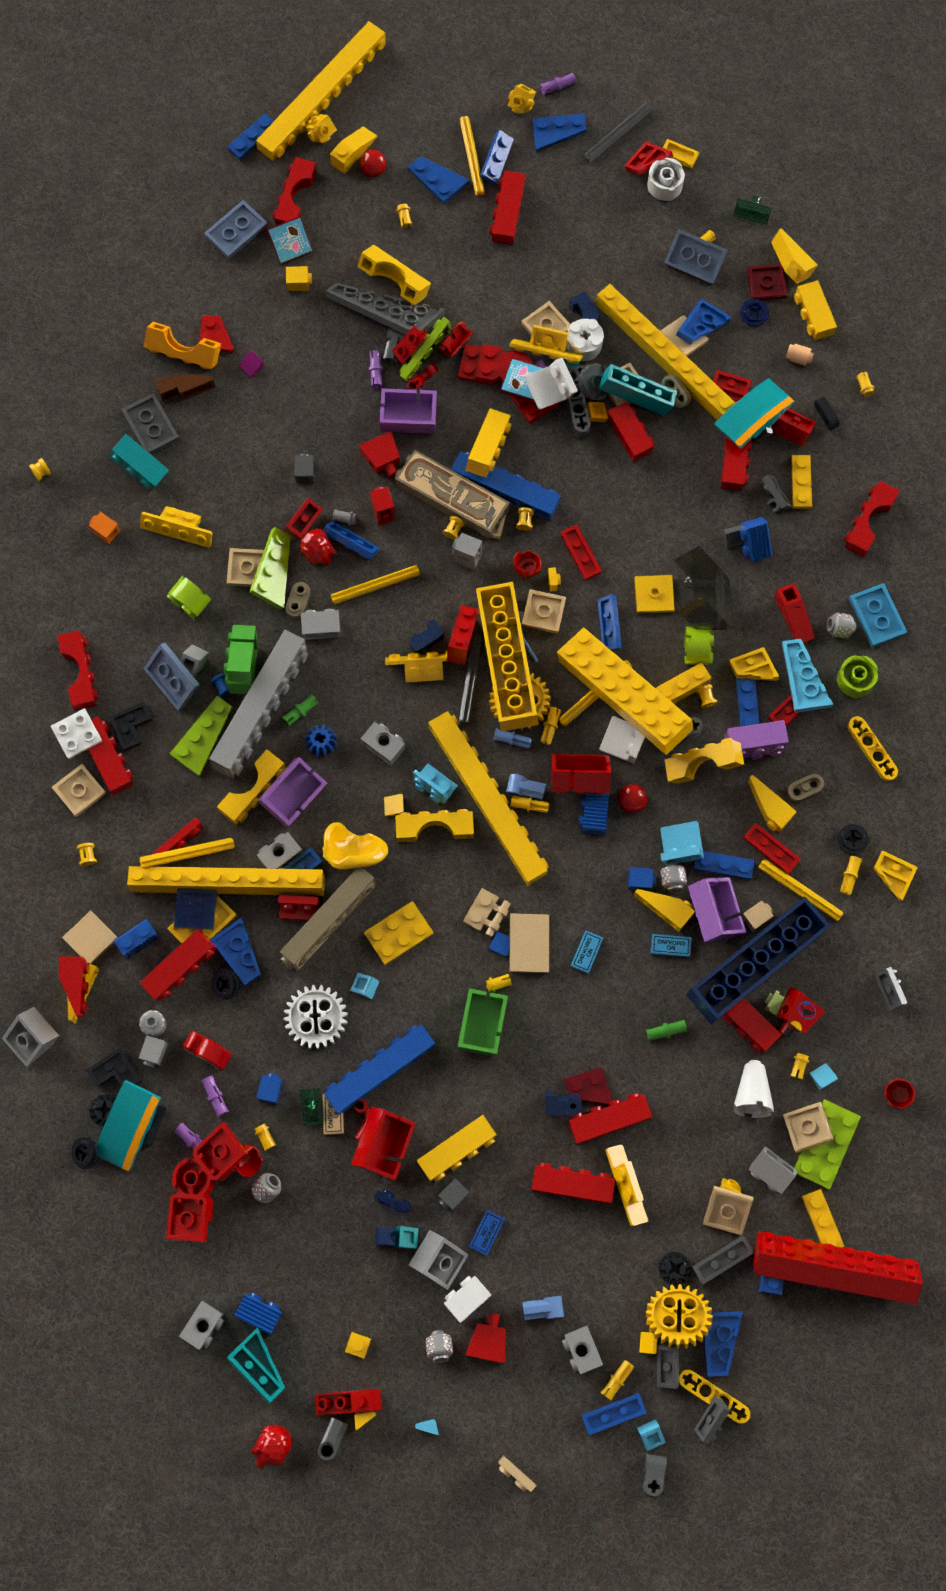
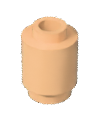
M790 344L786 358L790 359V362L806 366L807 363L811 364L814 353H811V348Z

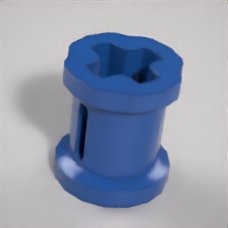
M224 673L216 675L211 680V683L215 684L220 698L232 694L229 693V686L225 685L226 674Z

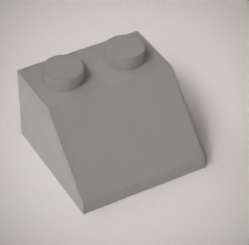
M32 1007L17 1015L2 1039L22 1063L28 1067L54 1044L59 1035L37 1009Z
M429 1230L409 1266L448 1290L469 1254L444 1237Z

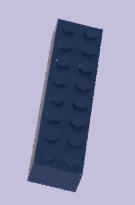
M804 897L693 986L686 996L712 1025L819 938L831 926L809 900Z

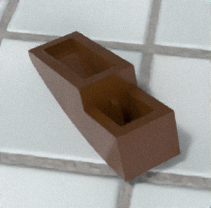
M177 375L155 381L162 401L180 395L181 400H185L215 387L213 377L206 375Z

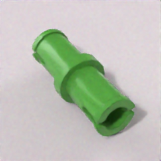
M311 694L302 703H297L294 709L282 717V720L286 721L284 723L290 727L299 718H304L308 711L319 704L317 700L315 701L316 698Z
M685 1020L671 1024L663 1023V1026L646 1029L649 1042L664 1037L668 1039L672 1035L687 1032Z

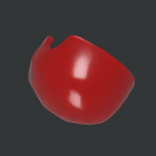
M368 150L361 156L360 169L365 175L377 177L385 171L386 159L380 151Z
M529 550L524 553L518 551L513 557L514 570L523 578L536 576L542 568L541 558Z
M629 784L622 787L619 791L617 802L624 811L635 814L646 807L648 796L642 787L636 784Z
M898 1078L891 1080L886 1085L884 1095L890 1106L904 1109L914 1102L915 1090L909 1081Z
M244 1145L249 1154L236 1165L238 1168L235 1171L241 1176L249 1178L258 1172L263 1163V1158L259 1155L260 1151L255 1146Z

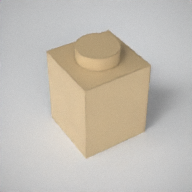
M761 900L744 912L742 919L753 933L773 918V910L767 903L764 904Z

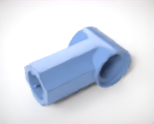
M510 774L505 793L509 796L513 794L519 797H532V799L542 801L546 784L527 780L526 777L519 774Z
M562 1296L522 1302L524 1320L564 1317Z

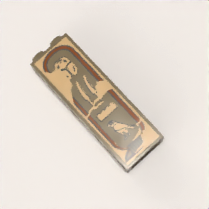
M414 450L412 455L409 454L407 456L404 467L395 474L397 487L448 516L459 517L465 522L466 526L491 539L492 534L495 533L503 517L509 511L508 501Z
M363 867L357 868L280 951L282 963L290 971L292 969L298 971L376 887L375 878Z

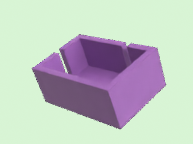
M382 389L380 432L435 434L437 391L420 390V401H417V390Z
M784 720L728 728L723 738H732L734 741L741 743L743 760L749 757L752 760L760 759L765 754H770V757L780 756L789 742Z
M300 757L295 758L257 800L285 827L291 825L300 815L299 811L304 810L327 784L315 771L308 775L306 772H309L312 768Z
M730 877L705 878L688 886L704 942L730 940L746 933L742 916L724 922V919L740 913Z

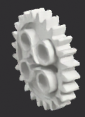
M312 985V990L309 991L305 986L304 993L297 990L299 996H291L294 1001L293 1003H286L290 1009L284 1010V1013L289 1015L283 1018L285 1022H289L285 1028L292 1029L289 1032V1036L296 1035L294 1042H298L301 1039L302 1047L308 1043L309 1049L312 1048L313 1044L319 1049L320 1044L323 1043L325 1048H327V1041L334 1044L333 1037L335 1036L340 1039L341 1037L338 1032H345L341 1025L348 1023L343 1019V1017L348 1016V1013L342 1012L346 1005H340L343 1001L342 997L336 999L337 992L330 994L331 989L329 987L326 991H323L322 985H320L319 990H316L315 986ZM313 1000L317 1001V1013L321 1016L317 1019L318 1034H315V1022L311 1018L314 1016ZM328 1002L330 1008L327 1011L320 1010L321 1003ZM303 1004L311 1006L310 1010L306 1013L300 1011V1007ZM329 1021L332 1024L329 1030H322L321 1025L323 1022ZM310 1023L312 1029L309 1032H303L301 1030L303 1024Z

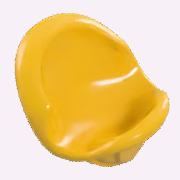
M339 822L330 824L325 830L324 846L322 848L323 857L331 866L337 869L347 870L372 866L384 860L388 854L387 844L373 834L368 833L362 836L353 834Z

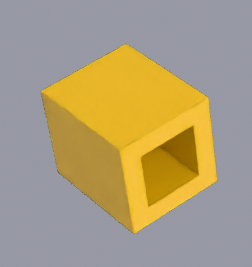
M308 266L286 267L287 291H309V284H312V273H308Z

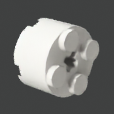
M664 158V160H657L651 165L647 186L652 196L659 200L672 201L681 193L685 177L681 163L672 158Z
M580 319L572 322L568 329L567 350L583 354L581 361L594 359L602 349L604 334L601 326L595 319Z

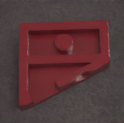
M602 1067L564 1079L568 1094L575 1093L581 1097V1100L604 1104L613 1101Z

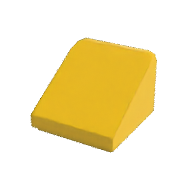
M403 794L384 797L385 816H397L404 812Z
M641 1332L640 1353H657L658 1338H654V1333Z
M376 1412L356 1413L354 1415L356 1430L375 1417Z

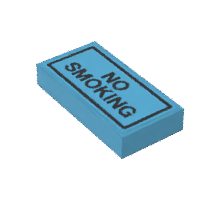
M585 930L570 967L589 974L603 937Z
M652 934L651 954L690 958L691 937Z

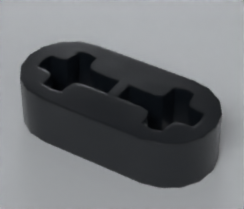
M825 397L815 400V408L828 430L831 431L839 427L838 417Z

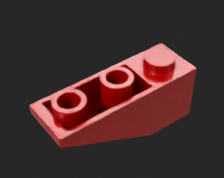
M795 583L777 589L774 598L794 640L801 639L803 644L815 640L803 600Z
M60 956L58 976L76 1016L79 1019H83L84 1013H87V1002L84 1000L85 994H88L86 974H89V962L84 957Z
M380 1389L314 1394L316 1416L382 1410Z

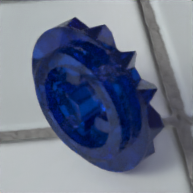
M750 299L741 306L740 316L742 321H745L748 326L755 325L757 327L760 324L763 325L768 319L769 309L763 301ZM751 310H753L754 312L759 311L757 313L758 317H756L755 315L750 316Z

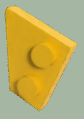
M764 647L729 660V665L737 679L779 680V675Z
M882 850L873 869L897 899L902 901L918 867Z

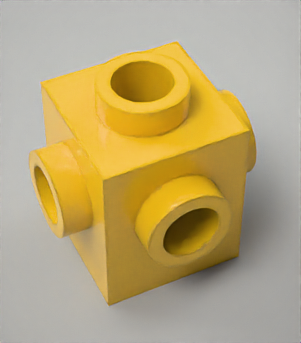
M523 84L516 85L508 96L509 103L507 106L511 107L512 111L517 114L530 111L534 105L533 99L536 91Z
M323 114L311 118L309 124L305 127L309 139L317 143L327 142L330 140V136L337 131L329 116Z

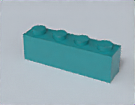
M610 364L602 374L599 390L662 416H665L673 408L677 393L673 389L613 364Z

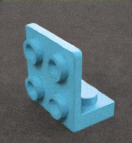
M428 763L421 772L417 770L413 772L414 786L421 792H428L430 794L429 797L436 803L441 802L445 804L458 788L457 784Z
M697 821L662 827L660 829L664 853H661V860L665 865L670 862L683 863L704 859L699 823Z

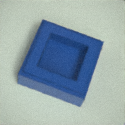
M497 931L489 950L507 957L510 951V937Z

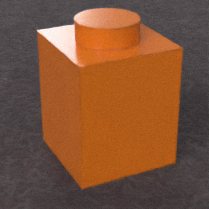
M102 512L90 520L89 527L91 532L108 544L120 532L119 525Z

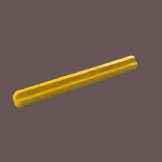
M468 116L460 118V124L475 195L482 196L485 190L482 178L480 177L481 171L470 119Z
M414 565L331 594V599L334 604H338L419 576L420 571L418 566Z
M625 660L624 662L632 668L631 663ZM590 690L559 718V722L566 727L596 701L599 696Z
M232 838L152 854L140 857V865L142 868L230 850L235 847Z
M766 859L760 863V870L801 898L806 897L813 906L835 921L840 920L843 912Z

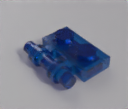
M383 1189L382 1192L377 1190L374 1196L376 1201L404 1214L410 1212L411 1205L408 1200L398 1201L394 1198V1193Z

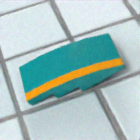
M768 378L742 397L714 425L736 446L742 449L766 427L770 428L795 401Z
M125 1080L96 1145V1148L100 1149L97 1155L129 1172L137 1152L141 1149L145 1135L151 1127L161 1097Z

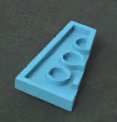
M802 640L782 641L795 713L832 708L833 703L829 699L824 685L821 683L818 672L814 668Z

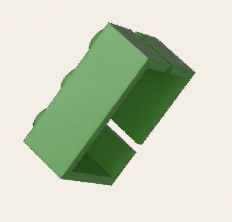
M233 625L232 632L228 634L230 648L227 647L226 649L228 663L224 664V674H226L225 685L229 686V693L247 694L254 683L258 643L256 626Z
M469 988L458 1050L497 1057L508 996L490 993L489 1000L486 999V991Z

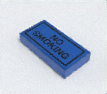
M487 1210L469 1247L487 1256L505 1219Z

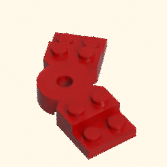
M465 344L458 379L494 386L499 381L503 384L512 358L530 364L533 363L527 354L520 351L505 353L501 347L483 344V347ZM510 396L529 424L560 406L558 402L539 410L536 403Z
M222 1122L193 1149L194 1158L184 1159L175 1167L172 1175V1184L177 1193L170 1197L166 1239L206 1242L208 1221H212L214 1203L209 1194L212 1192L216 1180L224 1181L238 1168L236 1165L249 1154L226 1123ZM195 1174L196 1181L193 1183L192 1177Z

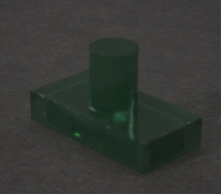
M753 196L750 201L738 198L733 216L767 225L772 207L762 205L761 198L758 196Z
M320 1088L300 1090L303 1126L323 1124Z

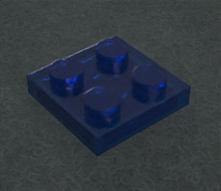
M178 889L174 928L214 931L217 891Z

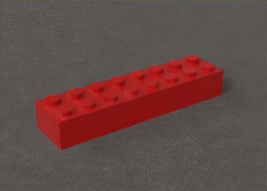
M758 1232L753 1253L754 1274L914 1305L918 1303L923 1285L919 1262L912 1259L895 1258L892 1255H879L871 1251H858L850 1247H837L829 1243L821 1244L815 1243L812 1240L794 1239L791 1236H778L770 1232Z

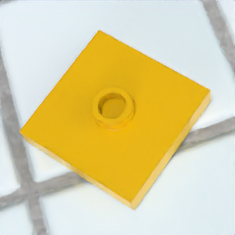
M672 575L635 576L637 614L674 612Z

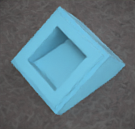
M357 973L350 991L372 999L379 981L374 977Z
M826 1063L809 1073L819 1090L838 1079Z
M434 1419L415 1425L416 1429L439 1435L436 1420Z
M656 1420L637 1427L647 1451L666 1443Z

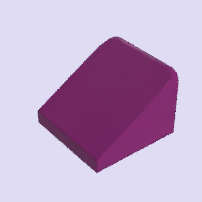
M251 350L241 361L239 367L252 378L264 368V363Z

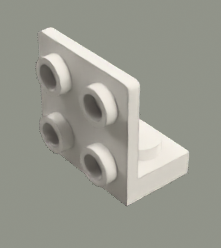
M563 358L557 359L550 366L524 377L539 410L566 400L578 391Z
M85 708L51 726L68 759L102 742Z
M612 716L599 750L634 764L645 736L629 722Z

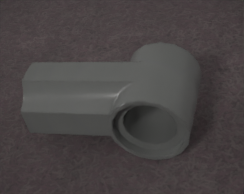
M391 327L388 328L383 361L387 364L395 365L399 363V359L392 350L406 334L396 331Z
M331 1418L322 1442L318 1447V1455L321 1459L325 1461L334 1459L348 1424ZM323 1446H332L333 1454L330 1457L322 1455Z

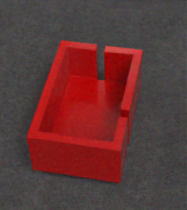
M552 754V792L564 794L573 791L577 794L595 793L598 795L610 793L611 767L609 755Z
M372 1107L351 1165L380 1177L396 1180L401 1163L388 1160L389 1156L399 1159L404 1158L416 1123L385 1109Z

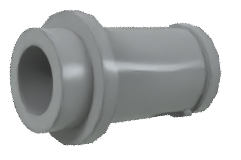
M335 509L332 520L347 523L351 526L356 524L357 514H354L353 511L349 513Z

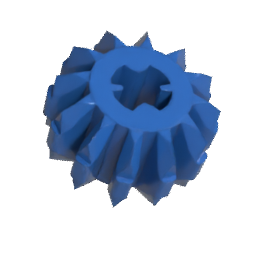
M324 724L321 726V729L315 725V731L309 729V735H305V740L307 741L305 746L310 748L309 753L311 754L316 751L317 757L320 756V752L327 756L326 750L333 752L332 746L337 745V742L334 740L337 738L336 734L332 733L331 727L326 730ZM318 738H322L324 742L320 743Z

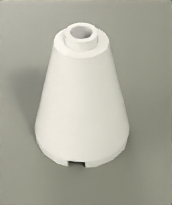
M751 1060L744 1066L733 1111L744 1117L745 1113L752 1114L751 1118H763L770 1116L771 1112H774L765 1066L758 1060Z

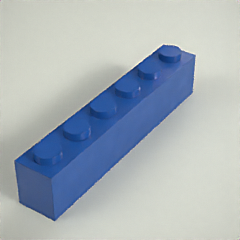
M460 451L451 468L452 471L520 508H531L534 510V514L551 521L560 503V495L556 491L542 488L540 484L536 482L531 483L520 475H513L502 467L497 468L494 466L493 472L489 471L486 478L467 472L465 470L470 453Z
M422 1024L418 1027L416 1025L407 1030V1035L402 1039L400 1036L390 1043L392 1046L386 1050L384 1048L380 1049L374 1054L375 1058L371 1061H363L358 1065L359 1069L354 1073L349 1071L342 1077L343 1080L337 1085L334 1082L325 1089L324 1097L338 1116L435 1047L436 1043Z

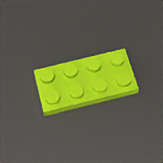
M824 1099L822 1105L834 1141L802 1151L794 1168L798 1171L796 1175L830 1190L861 1116Z

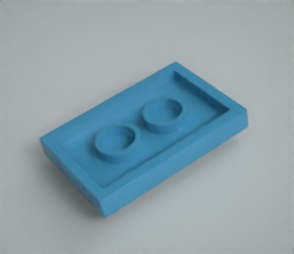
M884 583L849 597L850 603L871 647L907 634V630Z

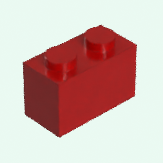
M388 487L375 488L370 492V497L378 526L395 521V506Z
M307 498L283 529L296 540L301 539L323 511V508L310 498Z

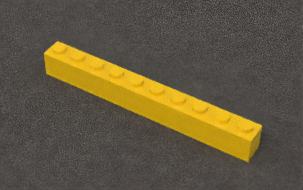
M369 21L256 140L257 150L272 161L277 157L280 158L287 146H291L295 142L296 137L306 131L305 127L309 124V120L318 116L322 109L325 110L329 106L330 101L334 97L339 96L341 89L351 83L352 77L362 71L367 61H372L375 53L384 48L386 44L385 32Z
M611 284L597 294L596 305L669 375L678 376L690 395L716 420L736 404Z
M447 711L428 722L429 729L526 885L528 886L547 875V868L549 866L544 858L540 859L537 854L539 850L533 841L530 843L527 838V830L523 825L520 827L517 822V814L513 809L510 811L507 806V798L503 793L500 795L497 790V782L494 778L490 779L487 774L489 772L484 762L480 763L477 758L479 756L474 746L470 747L468 744L469 738L464 730L460 731L458 728L459 722L455 715L451 716Z
M129 866L127 885L131 892L203 894L208 892L215 894L324 896L325 875L323 870L142 868L141 866Z

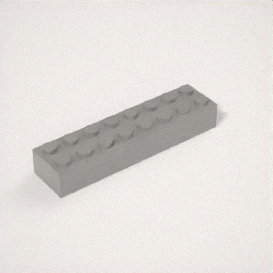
M287 630L283 631L209 758L214 770L234 779L235 775H240L243 769L242 763L251 756L253 744L259 742L263 727H267L271 721L270 715L272 711L278 709L281 703L279 699L282 694L286 695L290 687V680L295 679L299 672L298 666L300 663H304L308 657L305 639Z

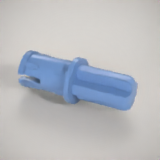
M496 728L493 740L507 743L509 746L515 745L526 749L530 748L532 742L531 738L515 734L514 731L513 733L501 732L498 728Z

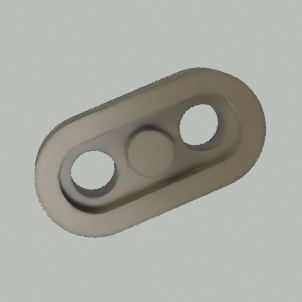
M665 376L662 380V385L677 391L674 406L677 408L687 407L691 402L689 391L678 376Z
M298 582L291 589L286 604V612L291 618H300L301 613L305 612L310 597V588L306 583ZM299 589H304L302 593L297 592ZM296 605L298 609L293 610L292 607Z
M810 774L793 782L787 790V796L793 802L803 801L819 793L824 787V780L818 774ZM815 782L817 787H811L810 783ZM798 790L800 795L796 796L793 791Z

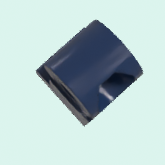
M585 291L569 300V307L572 312L577 310L583 319H595L598 321L599 312Z
M434 619L427 623L428 629L421 634H415L411 637L410 649L413 653L421 654L444 639V632Z
M545 1091V1115H575L581 1111L582 1100L579 1095L571 1093L567 1096H553V1091Z
M376 1228L375 1247L396 1248L397 1229Z

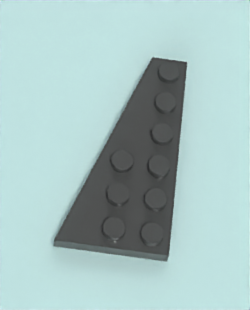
M335 283L326 290L325 297L403 334H407L414 325L419 331L422 329L427 331L438 319L445 315L444 308L439 307V310L431 309L430 305L427 304L414 306L406 299L385 294L384 297L376 296L375 292L372 291L367 293L359 292L355 287Z

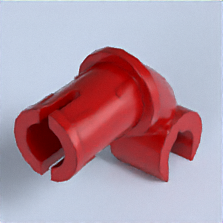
M434 363L430 364L420 374L413 375L412 379L407 383V388L410 386L412 388L409 390L422 388L425 385V381L437 373L439 369Z
M363 1099L358 1101L364 1105V1109L354 1107L356 1112L364 1117L362 1120L363 1124L354 1137L358 1141H360L371 1111L367 1102Z

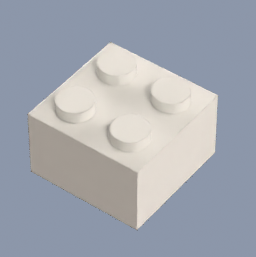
M468 1276L460 1283L461 1289L457 1292L452 1290L445 1297L446 1302L444 1305L459 1323L464 1321L491 1296L490 1292L476 1276L473 1278Z

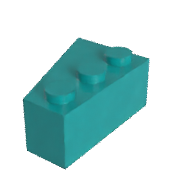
M127 434L115 445L108 457L125 469L131 476L139 479L141 484L147 489L151 488L154 490L169 471V469Z
M257 1327L227 1357V1361L270 1405L285 1390V1386Z

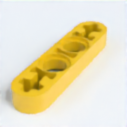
M859 716L853 717L848 723L849 732L879 776L886 782L893 781L898 774L896 765L866 721ZM854 722L861 724L859 728L862 732L866 730L860 737L858 736L860 734L859 729L853 728ZM864 737L871 738L872 745H864L862 739ZM876 752L881 753L883 760L880 762L875 761L873 754ZM885 761H887V764L885 765L887 770L893 771V773L891 774L892 777L890 775H885L886 769L884 766H882V768L879 767L883 765Z
M684 1370L679 1374V1384L690 1393L709 1405L715 1396H725L729 1401L727 1406L729 1410L733 1402H735L734 1408L737 1410L743 1408L746 1415L745 1418L738 1420L737 1413L731 1411V1414H728L727 1417L737 1423H745L749 1420L750 1410L746 1405L691 1370ZM690 1373L693 1381L701 1380L695 1391L692 1390L694 1385L691 1383L684 1384L683 1375L687 1376ZM704 1384L708 1385L711 1389V1393L707 1397H703L700 1394V1387Z

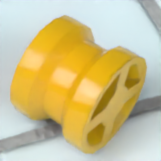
M42 458L38 460V463L29 465L38 481L42 480L43 476L51 474Z

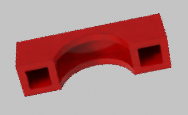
M295 157L294 163L290 164V175L284 181V192L279 195V206L273 213L275 225L298 216L301 217L300 208L293 202V197L300 189L312 186L317 173L316 162Z
M879 481L877 487L872 486L868 494L871 498L869 502L864 501L860 509L863 513L861 517L856 516L852 524L855 528L853 532L848 531L844 539L847 542L844 548L865 557L875 538L869 527V517L877 512H889L900 490L882 481Z
M80 630L57 635L63 658L76 662L80 669L78 679L73 685L68 687L72 708L76 711L97 706L96 700L99 699L97 689H93L92 682H95L93 671L89 670V665L92 663L90 654H86L85 647H88L86 636H82Z

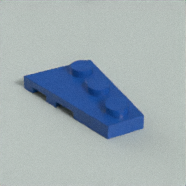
M585 114L532 118L536 152L547 146L556 145V143L565 139L568 140L584 134L587 130Z
M421 156L408 166V171L443 204L470 183L469 179Z
M700 299L677 331L676 336L689 344H693L727 324L732 317L705 300Z
M242 917L211 938V941L218 947L216 949L230 969L236 972L235 975L237 978H240V982L244 987L261 976Z
M743 1311L710 1314L713 1315L711 1329H708V1336L703 1335L707 1377L728 1376Z

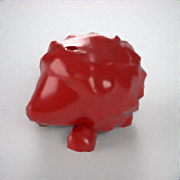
M322 529L310 530L301 538V552L310 564H325L328 566L331 563V555H337Z
M279 1425L264 1427L251 1452L252 1455H257V1467L259 1469H263L268 1465L277 1466L283 1463L287 1453L291 1450V1434Z

